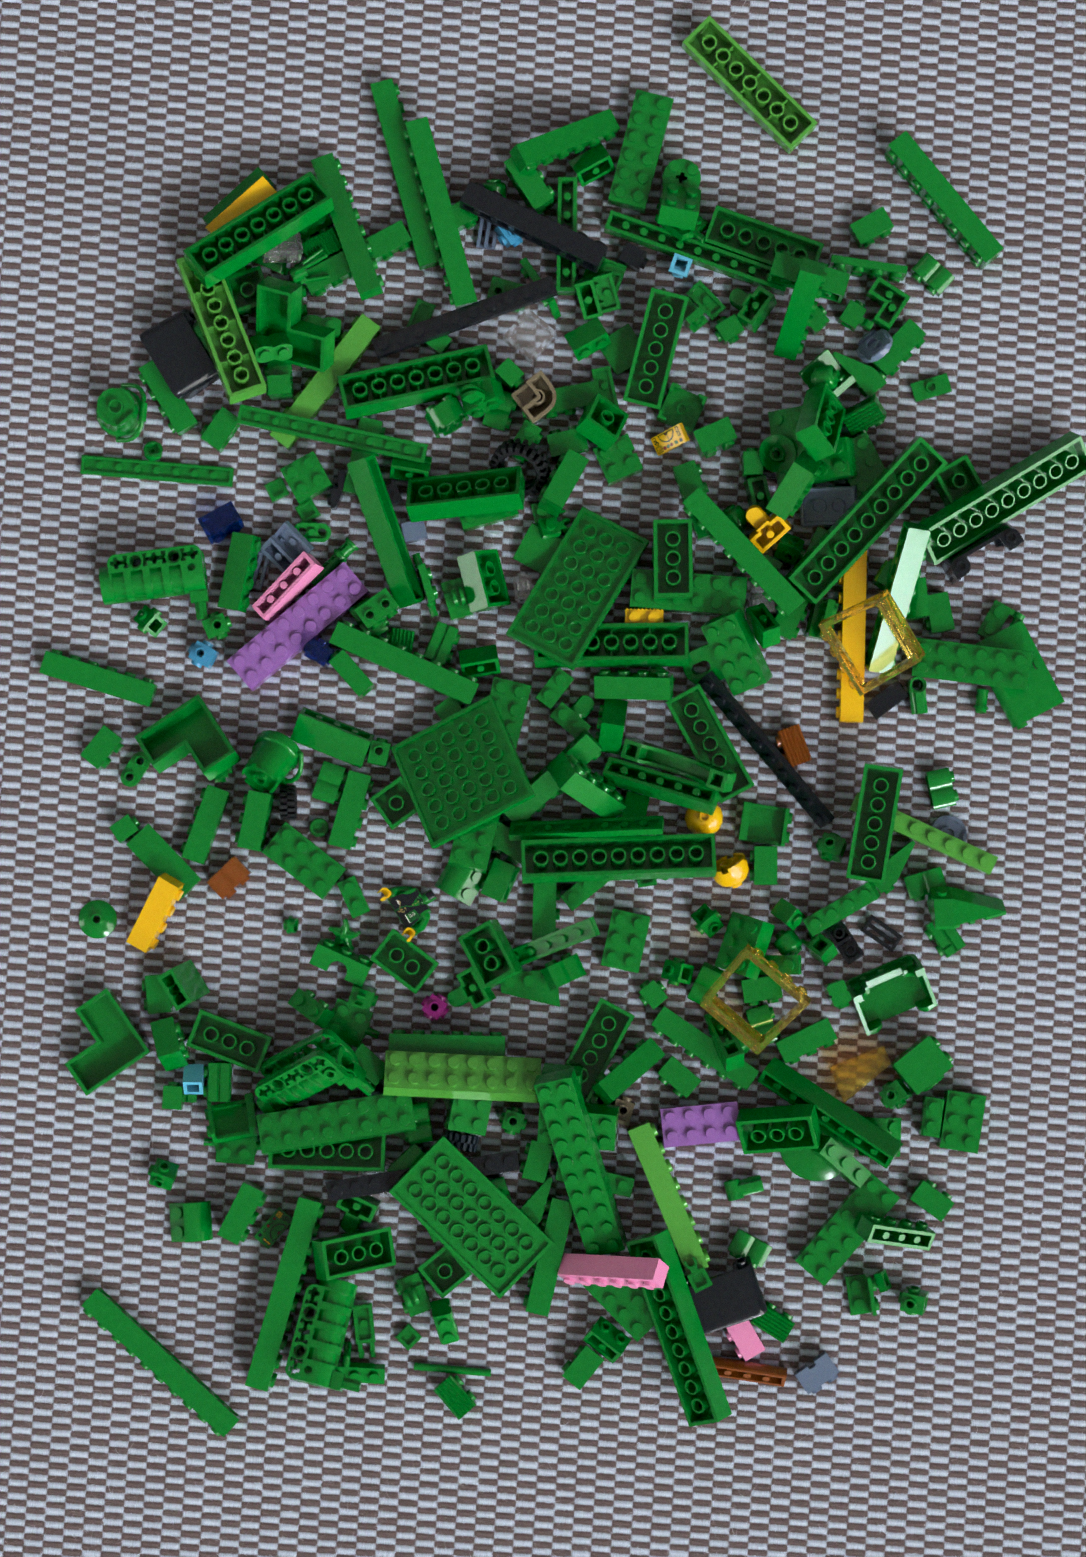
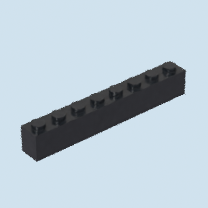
M470 181L460 199L461 209L592 272H598L607 255L608 247L599 240L594 241L583 232H575L568 225L559 224L547 215L542 216L533 208H525L514 199L504 198L499 192L490 191L478 182L473 183Z

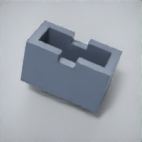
M826 1351L812 1359L814 1363L809 1367L805 1364L794 1372V1375L808 1395L811 1392L813 1394L817 1393L822 1389V1384L827 1381L830 1383L838 1377L837 1374L840 1371Z

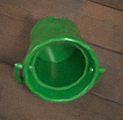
M122 383L121 388H109L103 391L98 397L96 408L97 421L101 429L108 435L116 437V442L118 443L135 440L143 430L147 416L148 403H146V395L143 388L135 383ZM126 388H136L140 392L141 398Z
M264 730L258 734L252 747V754L243 768L242 776L244 773L246 775L244 781L258 792L263 793L264 790H270L268 794L273 793L279 784L287 785L294 783L303 772V752H301L291 738L281 732ZM299 765L298 772L293 778H285L290 771Z

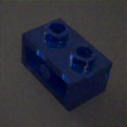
M231 501L197 519L210 544L219 543L226 536L233 532H239L244 527L243 521Z
M321 638L318 641L315 639L312 642L308 641L303 649L305 652L304 656L325 669L330 664V656L335 652L330 648V644Z

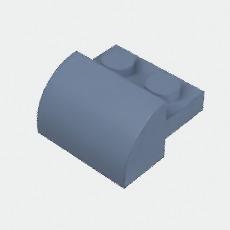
M286 521L265 542L260 550L283 573L303 551L310 554L314 547L289 521Z

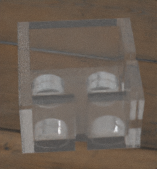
M527 308L516 321L519 328L517 329V326L513 324L503 336V341L515 351L519 349V354L533 365L557 337V332Z

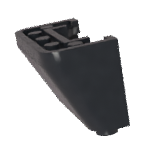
M188 309L177 312L139 335L141 342L168 387L178 399H191L220 379L212 358L192 327L195 323V316Z
M1006 522L940 562V565L951 584H954L966 576L971 569L967 556L991 542L995 544L996 548L1005 546L1011 551L1024 542L1020 533Z
M750 1256L736 1259L733 1264V1270L710 1277L713 1285L698 1293H695L687 1276H685L705 1335L760 1317L767 1312L764 1296Z

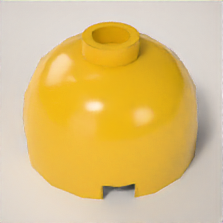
M717 804L712 816L687 808L685 813L686 826L693 834L715 833L720 829L723 822L722 810Z
M732 853L734 857L727 859L726 855L716 861L717 871L713 879L722 887L738 888L746 879L749 873V866L743 853Z

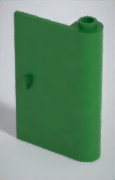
M1022 620L976 643V645L1034 652L1029 690L991 686L1012 728L1016 727L1019 730L1028 725L1026 721L1065 702Z

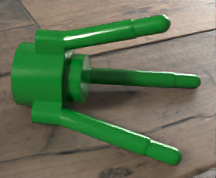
M323 248L315 251L289 269L295 283L300 281L301 284H305L311 281L330 278V275L306 278L309 275L307 268L328 257L325 254L309 262L323 252Z

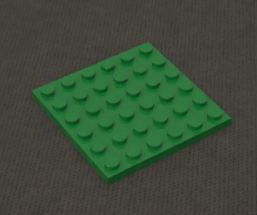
M491 695L390 747L433 849L536 797L495 700Z

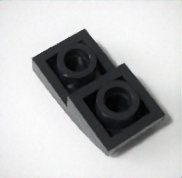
M345 469L338 470V475H334L335 486H338V489H330L331 494H327L328 506L331 505L332 510H337L344 495L343 487L347 474Z
M897 680L866 703L865 706L877 720L906 699L909 694Z
M842 921L826 931L848 965L864 955V952Z

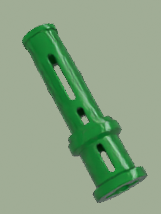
M348 537L345 538L346 541L338 549H334V554L322 565L324 569L311 582L314 586L329 575L338 565L346 562L347 558L355 550L359 549Z

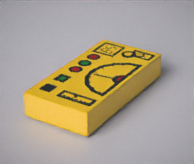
M679 423L651 438L658 456L690 440L683 423Z

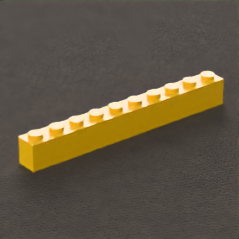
M867 550L838 580L839 585H842V592L838 593V603L841 604V611H838V623H841V630L837 631V642H840V649H837V661H840V668L836 670V680H840L839 688H836V699H839V707H836L835 718H839V723H863Z

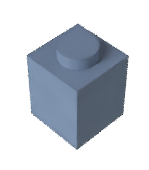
M424 521L401 523V532L406 544L428 539Z

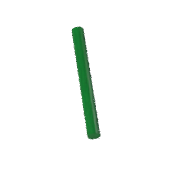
M414 1362V1370L491 1377V1369Z

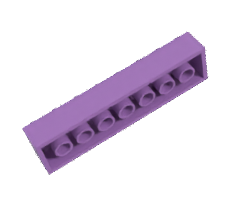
M343 562L231 656L227 662L247 686L254 691L370 592L346 563Z

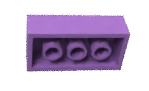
M736 1100L659 1108L664 1148L740 1140L736 1126L738 1116Z

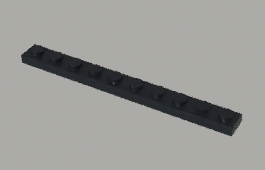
M552 275L374 338L372 343L378 359L557 296L558 292Z
M710 671L698 681L702 689L720 708L727 719L746 739L752 749L756 751L821 829L830 823L835 817L717 676Z
M517 1150L467 1158L485 1176L520 1170ZM410 1168L326 1182L328 1201L389 1192Z

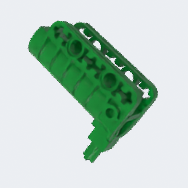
M322 1029L262 1062L260 1071L265 1078L257 1083L255 1095L258 1097L256 1104L264 1113L286 1110L335 1083L339 1086L345 1084L350 1090L358 1087L367 1096H370L375 1091V1088L365 1080L367 1072L358 1065V1058L351 1047L332 1030ZM313 1044L317 1048H310L307 1045ZM280 1060H286L288 1063H287V1064H283V1063H281V1062H279V1061H280Z

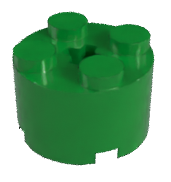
M687 159L671 161L663 172L662 187L665 182L699 189L701 174L698 166ZM680 177L684 178L683 183H679Z
M452 395L445 396L441 400L442 402L436 406L433 404L425 409L426 415L424 418L436 438H440L439 434L442 433L444 436L455 432L463 426L461 422L464 419L466 422L469 420L459 400L456 397H452Z

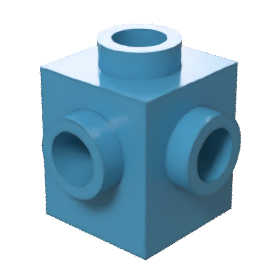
M499 226L494 229L498 235V241L501 245H505L506 248L511 245L515 248L523 242L522 237Z
M197 640L196 643L193 642L189 647L188 653L190 654L188 657L192 659L191 663L199 668L203 665L211 669L219 652L212 649L214 645L206 640H203L202 643ZM204 651V655L200 657V653Z

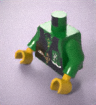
M412 886L384 887L377 891V893L382 892L385 896L380 901H385L389 898V903L405 927L401 935L408 934L410 936L406 940L407 942H410L414 936L425 930L431 913L427 904L437 899L431 889L422 895L417 888Z

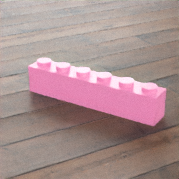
M564 1253L557 1275L569 1285L580 1283L585 1286L596 1284L601 1287L612 1285L617 1288L628 1286L633 1289L644 1287L654 1290V1288H663L669 1266L659 1258Z

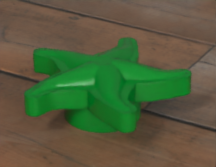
M347 918L343 919L341 928L335 926L328 928L336 936L335 944H344L352 949V951L355 949L352 945V939L359 936L361 931H353L349 926Z

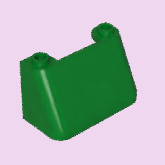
M914 954L904 955L846 981L847 991H849L852 997L851 1001L867 1036L877 1034L883 1027L881 1021L917 1007L920 1011L928 1012L938 1006L925 969Z

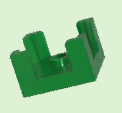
M672 382L668 395L657 416V421L671 427L683 423L687 434L692 435L708 397L701 394L697 396L681 389V385Z

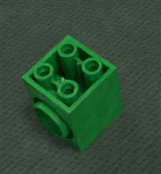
M932 1035L922 1036L889 1063L913 1094L919 1095L922 1091L926 1092L944 1078V1074L953 1067L951 1063L953 1061L952 1057L946 1051L940 1050L939 1046L941 1044Z

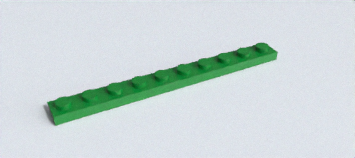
M240 404L236 421L240 425L421 464L425 463L428 444Z

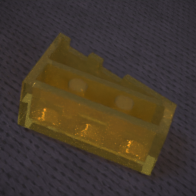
M881 1045L832 1064L828 1068L841 1101L845 1103L891 1063L884 1046Z

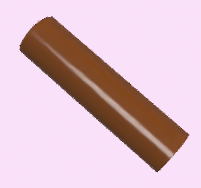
M712 1356L719 1377L784 1387L787 1377L786 1367Z

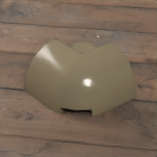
M540 370L528 379L526 384L512 393L511 397L527 419L534 424L554 407L556 391L552 383Z

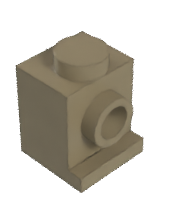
M621 1095L620 1099L616 1098L614 1106H619V1110L621 1107H626L627 1112L621 1114L619 1111L618 1123L629 1126L635 1103L632 1102V1098Z

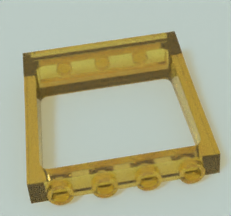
M888 589L822 620L818 625L821 629V638L824 641H828L831 646L829 648L831 655L838 658L841 672L847 673L850 687L856 689L859 696L921 662L925 655L924 650ZM875 606L880 610L907 659L871 681L865 682L831 625Z
M747 944L706 992L700 1006L758 1055L810 1004L811 998L807 995V991L803 986L797 987L793 983V979L789 974H782L774 961H767L764 958V953L759 948L754 949ZM745 959H750L799 1002L765 1035L760 1034L716 996L717 992Z

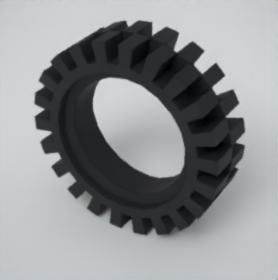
M512 438L498 446L489 463V466H491L489 469L505 468L504 460L508 456L518 455L527 459L534 466L536 476L532 480L525 481L524 498H527L528 495L532 497L535 493L538 494L547 482L551 467H549L550 461L546 460V453L540 455L542 452L540 447L537 450L534 449L535 443L532 442L531 446H529V440L524 439L523 443H521V438H516L515 442Z

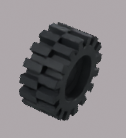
M280 785L281 820H297L296 785Z

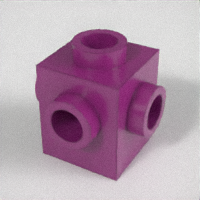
M432 993L431 996L426 995L421 1003L424 1006L422 1008V1011H424L423 1016L431 1021L434 1018L438 1020L440 1017L444 1019L449 1011L447 1008L448 1003L445 1002L447 998L440 993L436 995ZM436 1003L438 1010L433 1011L431 1005Z

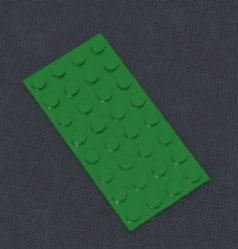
M582 506L506 632V635L574 671L649 545V540Z
M444 1135L389 1190V1193L499 1299L554 1244L536 1224Z

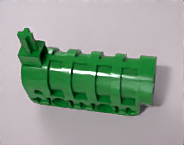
M196 545L115 554L109 557L106 567L99 568L100 589L104 605L190 594L191 603L195 604L197 621L208 619L206 603L210 601L205 555ZM194 552H197V555H195V558L192 559L191 556L194 555ZM179 554L178 560L173 562L171 560L172 556ZM156 557H159V560L154 564L153 561L156 560ZM141 559L140 565L134 567V561Z
M332 1279L328 1281L320 1280L319 1285L312 1284L307 1287L285 1368L288 1377L297 1382L340 1392L346 1389L359 1393L362 1381L347 1378L345 1373L337 1372L358 1289L357 1285ZM317 1292H319V1296H315L314 1298L313 1294H317ZM315 1310L314 1316L308 1318V1312ZM309 1330L310 1333H309V1334H305V1336H304V1335H303V1332H307V1331ZM305 1348V1353L302 1356H298L299 1349ZM300 1369L299 1373H293V1370Z

